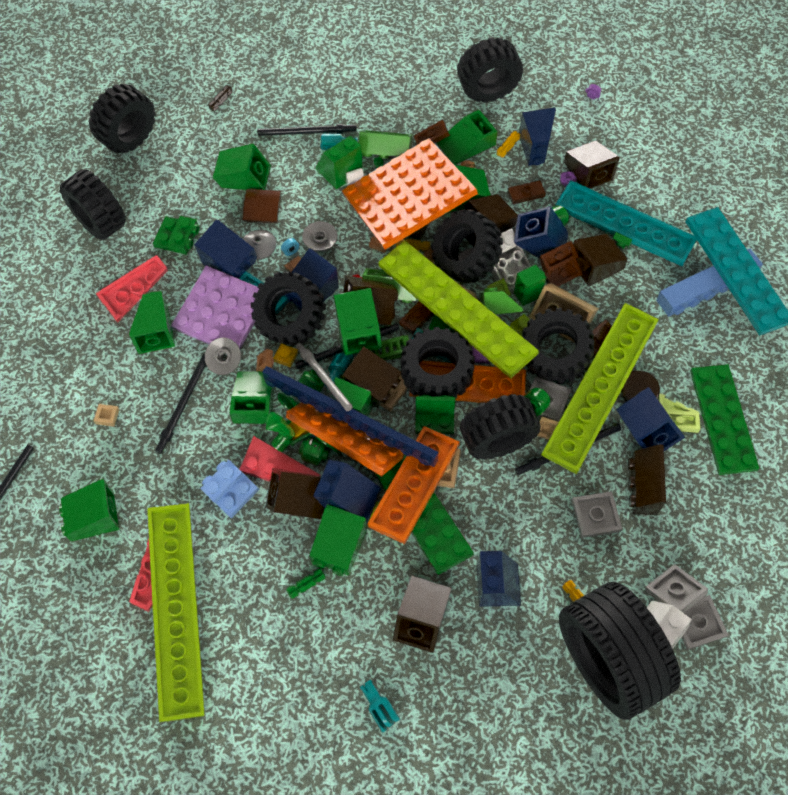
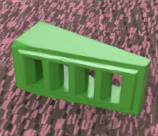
M404 335L381 341L382 354L379 355L378 349L372 350V352L383 360L400 359L403 350L400 345L405 347L409 336ZM393 346L397 347L396 351H393ZM385 347H389L388 353H386Z

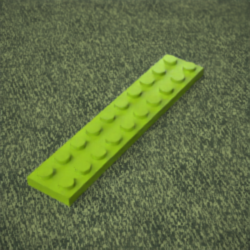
M404 240L378 262L381 269L455 332L459 333L462 338L464 337L470 345L510 379L538 355V349L407 241Z
M627 303L623 305L541 454L543 457L575 474L578 473L659 319Z
M187 503L147 508L159 722L204 717L205 709L190 505Z

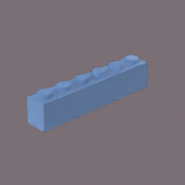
M747 249L752 258L754 259V261L756 262V264L761 269L763 263L758 259V257L753 253L751 249ZM712 266L661 290L656 301L669 317L673 314H681L688 307L693 308L704 299L708 301L719 292H726L728 287L715 267Z

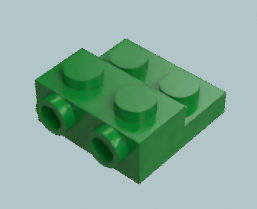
M165 216L154 239L153 246L187 255L189 249L193 247L195 235H198L200 231L197 219L180 216L179 219Z

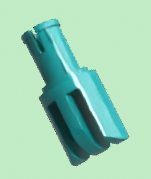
M323 133L321 135L320 148L328 150L347 137H343L341 134Z
M335 354L328 368L330 372L329 377L333 382L335 377L340 379L354 359L352 354Z
M369 680L360 689L370 703L369 712L383 733L387 730V727L393 726L394 722H398L400 718L388 698L381 696L373 681Z

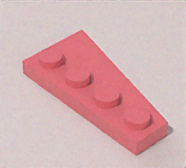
M155 255L97 292L96 295L118 323L142 298V295L146 294L161 279L168 269L161 259Z
M255 436L252 438L240 467L244 474L270 481L272 468L321 476Z
M149 539L129 601L131 604L147 612H150L153 606Z

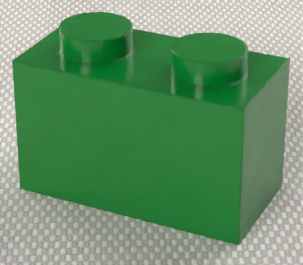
M537 265L517 273L513 293L522 306L537 300L544 288L546 276Z

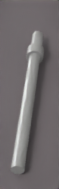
M298 343L296 348L301 353V358L309 363L346 411H350L352 409L351 403L314 359L313 353L306 349L302 343Z

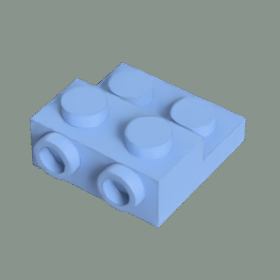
M228 460L218 464L216 467L217 472L213 476H207L203 480V486L200 489L232 518L259 491V488L234 463Z

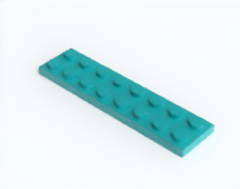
M571 180L555 206L560 205L564 207L570 216L611 235H615L617 232L632 239L633 245L681 267L684 265L697 241L695 236Z
M719 207L687 217L685 223L758 335L761 336L787 326L788 309Z

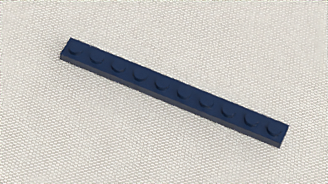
M268 366L262 371L265 383L268 386L281 389L284 394L292 395L298 398L300 402L314 406L319 412L330 414L337 421L342 420L348 423L355 430H362L369 437L383 441L388 447L399 449L406 456L417 458L424 465L435 467L437 464L439 452L354 409L346 411L338 401Z

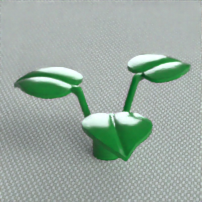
M282 392L277 394L279 402L288 410L299 404L294 398ZM270 412L266 419V430L279 433L271 442L276 450L284 452L289 445L294 446L297 442L313 435L308 432L293 440L295 432L289 426L292 421L288 420L286 422L279 414ZM318 438L323 444L337 452L339 456L342 455L341 451Z

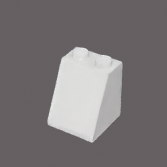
M652 600L647 609L662 628L673 649L689 628L692 619L673 605Z

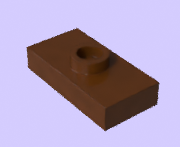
M441 120L413 136L418 145L428 138L435 144L450 136L445 122Z
M540 180L509 187L507 190L513 205L546 196Z
M418 301L399 321V325L414 335L417 327L421 328L434 313Z

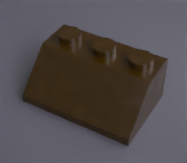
M663 444L636 450L632 457L628 459V470H631L628 487L632 488V495L629 496V507H632V514L657 516L666 503Z

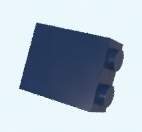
M555 107L522 112L519 133L528 166L545 163L556 112Z
M551 206L518 214L514 238L515 245L540 259V255L567 243L568 231Z
M217 219L194 244L204 266H209L238 279L250 266L255 264L257 259L254 248Z
M309 248L292 273H298L317 285L320 289L319 292L324 296V300H322L324 302L339 288L337 268ZM295 292L285 294L284 296L288 299V302H293L301 312L302 301L299 294Z
M649 387L616 409L635 440L643 449L663 444L664 451L685 438Z
M329 460L313 496L324 508L328 504L366 518L367 525L381 492V487L349 464Z
M480 551L477 562L479 607L521 606L518 564L502 551Z

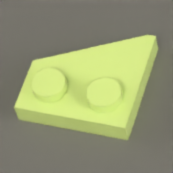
M659 394L658 400L681 432L699 433L700 417L698 411L687 408L678 401L674 403L664 398V394Z

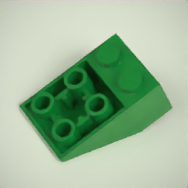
M477 110L464 116L448 131L450 136L436 144L447 158L456 165L495 146L498 131L483 113Z
M371 288L333 295L341 348L344 354L359 353L363 346L370 351L381 349L380 329Z
M262 371L237 372L229 413L233 424H266L268 414L273 412L274 388L265 383Z

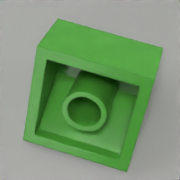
M486 288L483 293H479L480 302L494 314L523 312V308L505 292L498 291L497 288Z

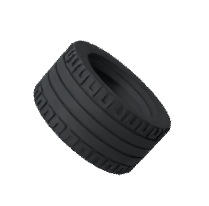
M608 582L561 610L559 614L560 630L571 657L595 695L618 718L630 720L678 690L681 682V673L670 642L643 602L624 585L617 582Z

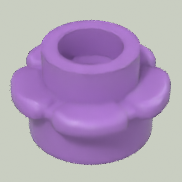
M591 84L589 88H586L587 96L591 99L599 98L601 88Z
M567 171L560 175L561 184L567 187L570 180L577 181V177L574 176L573 172Z

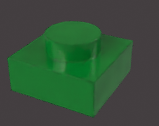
M617 232L613 237L616 246L625 249V247L630 249L633 242L632 239Z

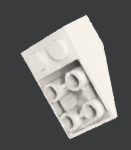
M512 228L501 233L500 237L503 238V245H501V248H503L502 255H499L500 260L498 264L494 265L495 269L491 272L497 281L504 278L509 290L515 287L517 273L531 267L523 249L514 243L515 233Z

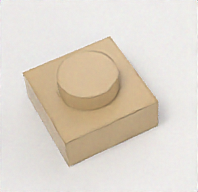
M99 404L94 423L114 427L119 413L118 406Z
M542 416L539 421L541 424L540 432L537 436L549 440L559 422Z

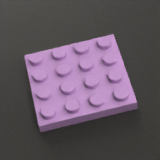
M205 266L171 327L207 344L218 338H229L241 348L256 321L251 317L254 309L250 307L251 302L255 300L252 296L254 292H258L259 288L209 266Z

